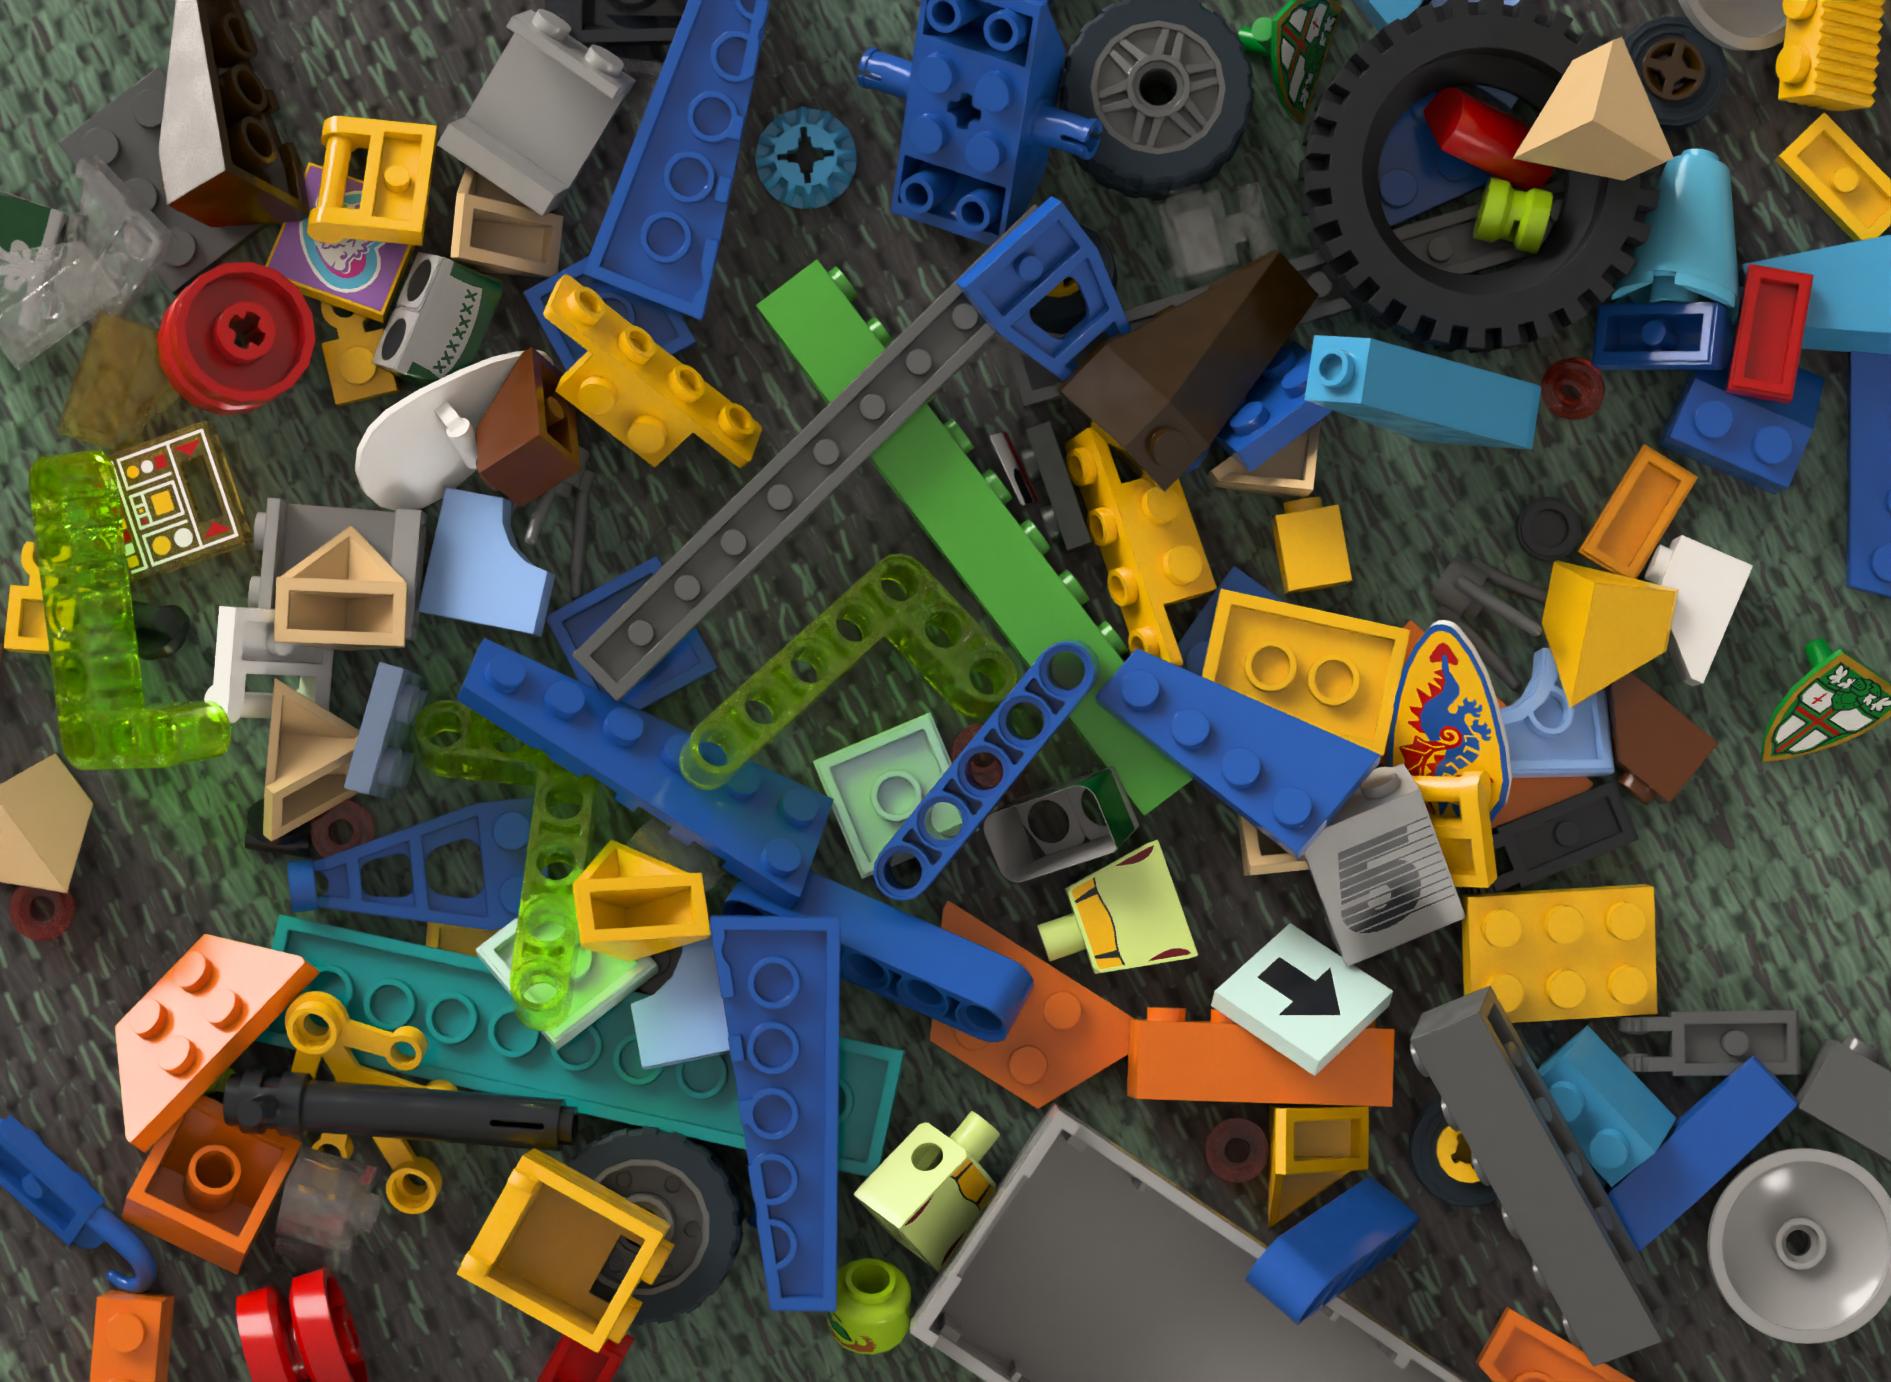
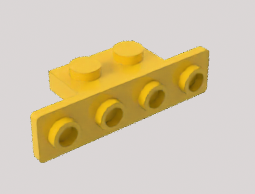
M568 274L563 275L556 282L543 314L547 320L587 350L561 376L555 390L559 395L654 468L692 433L696 434L739 468H743L752 460L762 427L744 407L732 403L705 382L694 368L682 364L655 343L644 329L632 325L603 302L602 298L594 290L582 286Z
M1089 427L1065 443L1067 453L1066 467L1070 479L1079 487L1086 507L1089 535L1093 542L1099 546L1108 571L1107 583L1109 593L1122 611L1129 632L1128 645L1130 653L1132 654L1137 648L1181 667L1183 660L1164 607L1207 595L1216 590L1217 586L1180 480L1178 478L1165 492L1143 478L1121 484L1108 444L1092 427Z

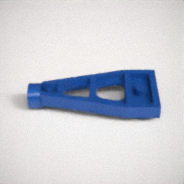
M1052 196L955 282L992 330L1062 381L1078 367L1074 357L1100 333L1104 331L1108 338H1111L1118 333L1125 335L1132 331L1097 247L1064 204ZM1066 277H1071L1077 282L1085 301L1086 316L1062 338H1055L1034 324L1030 317V309Z
M540 796L474 803L314 862L313 859L287 862L292 913L314 911L321 907L475 929L497 930L504 928L550 893ZM460 839H469L475 842L481 851L484 880L481 892L472 898L441 895L433 891L426 881L425 862L428 855L434 849ZM396 854H404L410 859L413 890L408 896L374 897L368 895L363 890L360 872L363 865L368 861ZM314 872L324 874L328 880V889L320 897H317Z

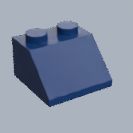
M1731 356L1727 366L1722 370H1689L1658 445L1773 495L1787 489L1813 431L1825 378L1798 367L1793 399L1789 404L1725 393Z

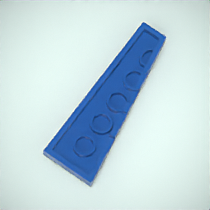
M688 0L583 274L703 321L707 311L771 0Z
M486 638L482 640L456 700L530 747L542 750L551 760L576 776L580 777L589 774L614 790L617 794L614 800L633 812H635L638 806L671 826L667 833L688 847L692 841L698 843L725 861L721 868L781 906L790 910L794 907L801 896L834 799L625 702H617L610 695Z
M712 915L710 917V928L721 998H723L729 1035L728 1043L731 1062H733L739 1099L738 1107L747 1150L748 1171L757 1214L756 1222L770 1311L836 1312L838 1276L841 917Z

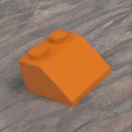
M202 1094L154 1144L126 1197L121 1220L238 1275L276 1200L302 1142L293 1137L280 1136L276 1129L267 1128L262 1135L242 1133L239 1126H229L225 1123L222 1103Z

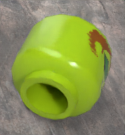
M871 1258L851 1261L838 1269L836 1312H827V1325L832 1337L843 1348L858 1354L875 1355L889 1351L901 1343L909 1329L912 1289L906 1275L894 1264L881 1259Z

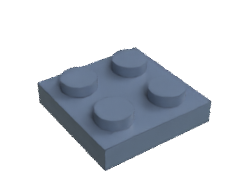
M379 662L344 788L393 800L396 788L405 789L414 764V753L406 751L413 726L422 728L431 704L432 693L424 689L427 677Z

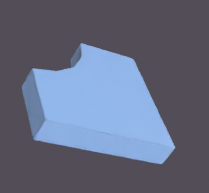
M445 488L419 602V612L542 637L555 574L534 566L519 550L511 528V501L501 497Z
M1550 648L1538 650L1534 653L1532 678L1522 697L1509 707L1500 708L1509 745L1512 778L1606 777L1614 773L1606 687L1570 708Z
M712 934L708 939L682 946V955L673 976L655 994L631 1003L641 1065L644 1070L730 1053L729 1035L723 998H721Z

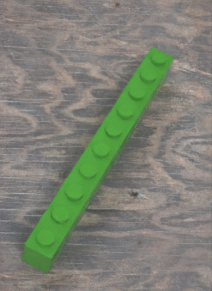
M815 260L759 302L756 308L761 318L829 405L894 340L875 316L865 323L852 306L851 302L859 296L840 269L835 266L827 272L821 263ZM934 395L869 460L1028 669L1048 647L1068 639L1080 640L1089 645L1097 654L1100 664L1099 677L1094 687L1067 720L1104 769L1112 766L1115 767L1130 803L1138 814L1143 817L1193 778L1097 704L1095 696L1124 664L1120 657L1129 651L1106 620L1098 626L1094 624L1082 608L1090 600L1086 592L1068 570H1065L1059 576L1043 557L1044 554L1051 550L1045 538L1029 519L1021 525L1018 524L1005 507V504L1013 498L1001 480L990 468L983 474H980L966 454L974 449V446L953 418L942 424L929 407L928 403L936 398ZM1063 651L1052 662V674L1060 685L1073 688L1081 684L1085 676V667L1078 655Z

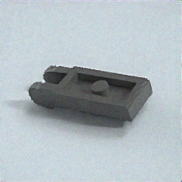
M1799 1010L1667 1011V1016L1617 1017L1618 1031L1625 1032L1628 1035L1647 1034L1649 1031H1668V1056L1628 1053L1626 1056L1619 1057L1632 1072L1669 1071V1076H1728L1755 1055L1773 1075L1801 1074Z

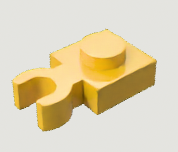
M321 301V311L324 319L337 329L339 339L321 343L335 404L339 407L400 392L397 376L372 364L373 356L384 333V329L367 332L366 323L370 318L356 313L350 317H340L336 313L335 306Z
M26 542L21 552V563L24 570L30 575L29 586L10 585L4 649L9 652L73 656L79 593L72 589H61V582L70 575L74 567L73 550L68 545L59 544L57 562L50 568H40L38 564L39 546L34 542Z

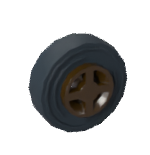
M1662 16L1640 24L1625 37V45L1662 130L1678 131L1696 125L1716 108L1726 88L1727 62L1722 47L1701 34L1688 18ZM1653 70H1654V71H1657V72H1660V75H1661L1662 79L1664 80L1663 87H1662V83H1663V82L1659 79L1658 74L1653 73Z

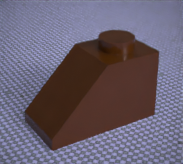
M530 347L520 355L476 427L478 451L476 468L481 479L490 489L494 491L500 490L520 507L581 470L575 406L555 391L563 373L533 347Z
M1630 672L1606 687L1614 767L1622 773L1616 782L1629 795L1644 805H1647L1652 798L1659 804L1670 803L1717 746L1718 742Z

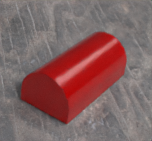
M1448 87L1441 90L1422 111L1441 150L1500 179L1507 180L1525 191L1533 188L1541 189L1555 168L1512 159L1532 126L1457 88Z

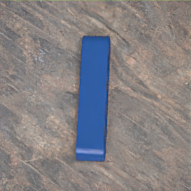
M1068 639L1051 645L1037 658L879 853L874 862L873 876L877 887L884 895L894 900L903 901L916 898L941 875L1094 687L1099 677L1100 664L1097 654L1089 645L1080 640ZM1060 652H1072L1083 661L1085 676L1077 687H1064L1053 677L1052 662ZM1030 702L1041 710L1044 717V726L1038 736L1024 737L1013 728L1011 715L1018 703ZM977 753H991L1000 760L1003 767V777L997 786H983L974 779L971 772V762ZM940 802L950 803L960 811L963 820L962 828L957 835L944 836L933 827L931 811L935 804ZM907 852L918 859L922 868L918 884L912 886L904 885L895 879L891 871V860L896 853Z
M809 871L801 896L791 910L781 906L740 879L722 906L723 915L841 917L842 979L987 1042L1005 1040L1034 988V980L1029 971L1011 958L812 871Z
M1368 1176L1280 1235L1253 1265L1245 1278V1282L1294 1323L1299 1325L1387 1261L1408 1238L1421 1216L1372 1176Z

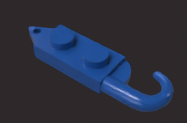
M12 1115L5 1120L0 1118V1185L68 1246L74 1243L81 1248L92 1249L99 1247L106 1241L131 1264L136 1275L135 1277H128L115 1270L108 1271L106 1275L107 1280L115 1287L124 1292L142 1294L152 1288L157 1277L156 1262L151 1250L144 1241L103 1205L106 1199L93 1188L90 1181L82 1174L74 1172L46 1147V1144L38 1134L26 1129Z

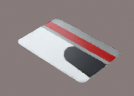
M1008 431L990 435V439L1019 502L1022 505H1027L1040 501Z

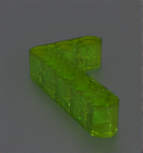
M90 450L45 455L37 458L31 465L29 473V493L60 740L63 753L68 762L80 770L166 768L223 756L231 742V726L227 714L219 704L209 700L144 703L117 478L109 457L102 451Z
M891 554L880 560L698 724L680 750L678 759L680 772L686 781L696 788L712 790L727 784L886 638L954 710L965 717L973 719L984 718L993 713L1012 691L1017 681L1016 666L1010 656L921 562L906 554ZM890 579L899 583L906 592L907 600L897 601L888 597L882 589L881 580ZM846 619L855 623L861 630L862 641L853 642L841 636L837 630L836 620ZM933 625L944 630L949 637L950 647L942 648L930 642L926 636L925 626ZM803 660L811 664L817 672L818 682L808 683L797 678L792 671L791 661ZM976 671L989 677L993 684L994 694L987 695L976 690L970 682L969 673ZM755 700L765 704L772 713L773 722L771 724L756 723L748 716L745 702ZM701 742L716 743L726 753L727 764L724 766L710 765L703 760L698 745Z
M440 700L432 702L418 713L415 721V736L419 755L425 768L433 774L442 777L536 786L509 981L513 1009L519 1022L528 1029L535 1031L552 1030L564 1022L572 1006L580 945L572 884L591 862L601 782L589 774L580 777L576 776L551 760L542 750L532 748L526 743L515 752H500L494 748L497 742L506 737L515 736L459 701ZM442 731H453L461 735V738L450 746L440 747L430 742L436 734ZM563 802H571L582 808L576 816L570 819L555 818L549 813L555 805ZM553 862H564L574 868L567 877L560 880L548 879L541 874V871ZM548 922L558 923L566 929L560 938L553 941H542L532 935L539 925ZM546 983L558 990L557 994L545 1003L536 1004L524 997L525 992L535 984Z

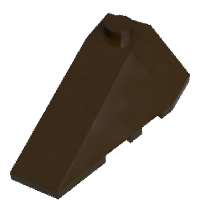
M176 0L158 150L163 177L162 191L167 205L209 227L303 221L309 217L310 208L302 163L294 143L286 142L282 144L271 114L278 111L280 106L274 91L264 88L250 62L252 58L256 57L258 49L239 0Z
M1274 249L1211 283L1207 291L1177 307L1170 305L1153 314L1155 319L1125 335L1118 333L1101 342L1057 387V390L1139 477L1165 492L1211 445L1319 295L1280 251Z

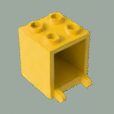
M533 1148L522 1155L516 1168L513 1169L471 1249L465 1255L457 1275L598 1353L608 1339L619 1344L643 1304V1302L632 1297L641 1280L650 1285L653 1284L675 1244L664 1239L671 1224L537 1148ZM622 1235L642 1247L610 1303L590 1292L614 1249L615 1244Z

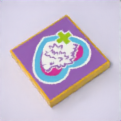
M311 162L308 163L304 173L310 211L317 207L323 170L322 166ZM347 176L343 208L360 209L364 181ZM428 205V208H427L426 218H427L428 213H429V205ZM308 218L299 222H284L265 266L279 271L299 288L302 295L384 323L416 245L346 238L337 243H322L312 239L307 234Z

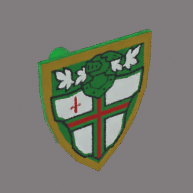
M1290 0L1273 19L1261 17L1253 23L1252 27L1242 26L1238 33L1239 38L1244 44V52L1271 58L1273 81L1279 102L1287 115L1296 124L1302 126L1304 125L1343 9L1336 0Z
M1818 638L1810 641L1805 646L1804 653L1812 670L1790 689L1774 710L1763 735L1760 755L1762 763L1787 760L1840 745L1864 734L1891 717V681L1842 648L1833 653L1826 639Z

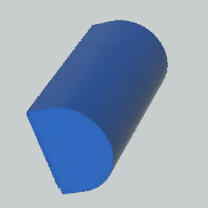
M1719 302L1598 304L1591 365L1598 370H1722L1729 362L1733 344V329L1729 312Z

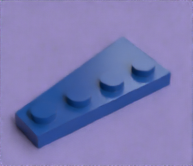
M1851 351L1848 352L1847 381L1848 505L1846 587L1891 599V355Z
M1137 648L1095 696L1099 706L1297 860L1301 858L1381 762L1380 754Z

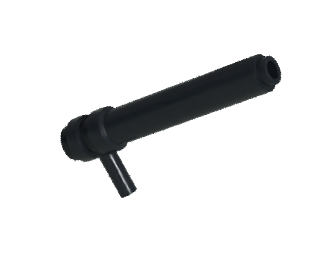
M251 1068L247 1069L244 1074H231L229 1076L223 1101L225 1123L229 1126H239L242 1133L262 1135L268 1128L277 1129L280 1136L299 1138L305 1137L308 1132L561 1151L563 1145H575L579 1123L578 1108L576 1106H567L565 1099L313 1080L310 1073L291 1071L285 1072L282 1077H272L269 1070Z

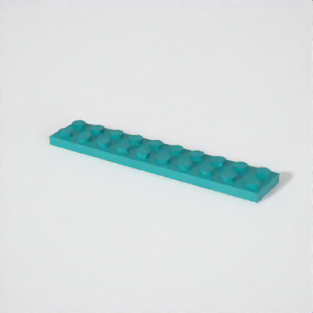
M279 914L271 949L301 956L320 972L299 995L309 991H321L331 994L341 1001L347 1010L349 1018L392 1033L399 1027L412 1026L419 1029L427 1039V1052L420 1064L412 1070H398L387 1062L386 1057L350 1048L359 1064L429 1080H447L456 1086L492 1094L565 1099L567 1106H576L578 1108V1113L641 1127H659V1130L670 1133L675 1131L687 1137L746 1150L743 1126H741L738 1107L739 1099L733 1062H731L730 1053L647 1070L642 1068L631 1003L651 995L632 992L556 1051L479 957ZM288 1007L255 1041L297 1050L290 1042L285 1028V1014ZM310 1014L311 1020L320 1027L329 1026L322 1017ZM840 1036V1171L869 1177L882 1164L905 1058V1050ZM402 1041L396 1043L398 1049L403 1054H416L411 1044Z

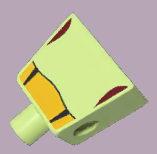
M1158 839L1138 847L1064 888L1072 913L1037 925L1049 961L1086 950L1090 965L1095 974L1198 956Z
M973 1111L967 1114L950 1137H947L927 1122L921 1123L860 1185L853 1195L892 1238L937 1272H940L995 1192L996 1183L982 1168L979 1161L1000 1137V1133Z

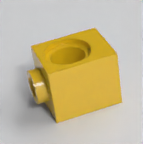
M1321 497L1303 498L1283 503L1285 514L1275 515L1271 520L1284 595L1346 585L1352 581L1339 504L1323 507Z

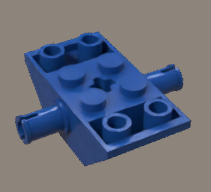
M921 0L912 61L884 53L874 47L869 48L864 53L858 69L870 72V75L862 73L857 75L858 85L862 88L874 89L906 101L891 206L892 213L992 246L1024 215L1046 171L1050 147L1077 155L1084 160H1090L1094 156L1101 142V137L1090 134L1091 132L1098 134L1103 132L1102 122L1096 118H1087L1056 108L1066 49L1046 3L1037 0Z

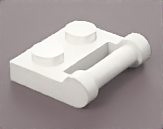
M219 606L214 681L204 698L206 717L213 723L224 724L235 723L239 718L271 719L273 693L245 692L246 674L300 676L299 689L296 691L329 711L334 650L275 643V609Z

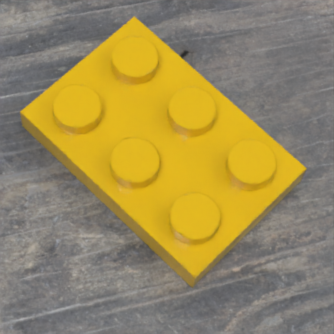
M1221 589L1202 677L1380 754V757H1382L1385 753L1395 696L1401 678L1411 630Z
M1638 884L1461 895V905L1466 918L1462 919L1464 996L1491 985L1511 1023L1658 1014L1653 886Z

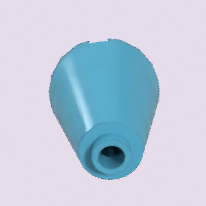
M1687 149L1681 155L1667 161L1655 190H1660L1657 209L1646 213L1644 224L1652 226L1646 243L1634 249L1631 257L1637 261L1627 276L1621 277L1614 282L1612 287L1615 291L1611 295V300L1617 298L1616 303L1719 302L1728 310L1733 325L1737 322L1740 308V292L1730 169L1719 161L1718 155L1711 151Z

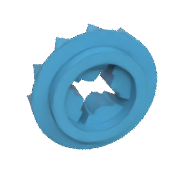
M801 106L796 110L776 115L774 120L760 134L755 162L763 186L775 199L790 207L813 209L833 202L845 192L855 173L857 154L848 128L830 112ZM807 131L808 141H811L814 151H823L824 154L834 153V156H826L824 160L814 162L813 172L810 173L811 183H805L804 173H801L798 163L778 160V158L788 157V154L798 152L799 142L802 141L801 132Z

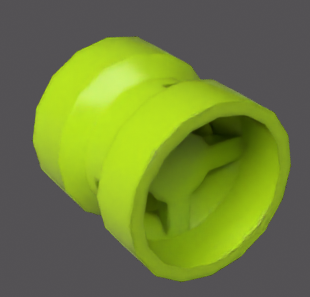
M1490 176L1479 204L1473 238L1489 243L1503 239L1511 241L1516 250L1537 254L1549 220L1553 192L1537 188L1527 192L1513 189L1509 181Z

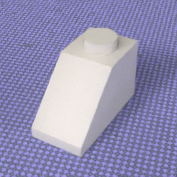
M1683 535L1673 539L1669 548L1661 544L1657 547L1650 560L1644 579L1654 584L1679 589L1667 648L1680 680L1695 686L1704 683L1753 565Z

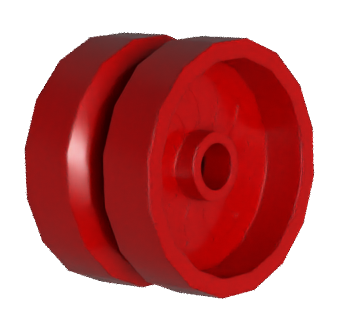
M254 262L223 263L198 276L180 292L166 309L157 335L160 366L172 388L194 407L218 415L250 413L271 402L291 388L309 366L316 341L313 314L299 288L279 271ZM236 335L241 340V348L234 344Z
M328 1266L293 1278L289 1290V1301L273 1285L259 1288L237 1297L236 1316L238 1331L252 1382H369L367 1365L354 1319L343 1290Z

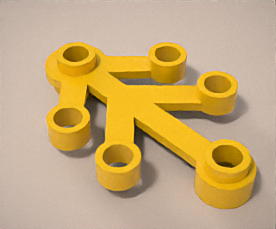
M309 991L299 995L293 1000L286 1011L285 1028L287 1036L292 1045L297 1049L291 1072L310 1073L313 1080H315L323 1057L335 1076L336 1082L458 1091L456 1086L447 1080L437 1079L423 1086L362 1066L350 1049L354 1048L386 1057L387 1062L398 1070H412L420 1064L428 1049L425 1035L415 1027L402 1026L392 1033L349 1018L347 1010L341 1001L331 994L321 991ZM310 1014L322 1017L329 1026L320 1027L311 1020ZM402 1041L411 1044L416 1054H403L398 1049L396 1043ZM320 1133L311 1147V1160L321 1171L327 1173L338 1172L345 1167L354 1149L353 1142L349 1135ZM372 1137L393 1170L386 1183V1195L390 1203L396 1209L407 1214H420L427 1211L433 1205L442 1188V1177L436 1165L425 1157H417L406 1139ZM323 1145H334L339 1149L341 1157L330 1158L325 1154ZM408 1174L421 1177L427 1184L423 1186L415 1185L410 1180Z

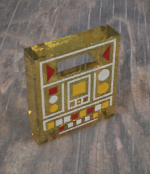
M204 420L67 471L71 484H79L93 479L95 485L93 488L76 494L75 497L99 568H106L121 563L123 569L122 572L114 573L103 579L107 592H114L254 542L214 422ZM205 461L223 513L222 516L202 522L183 464L194 465Z

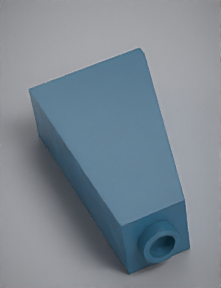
M1891 235L1742 264L1738 273L1740 304L1746 269L1749 264L1814 275L1801 349L1840 352L1857 351L1891 355Z
M1314 335L1304 400L1417 441L1532 450L1541 386L1372 338Z

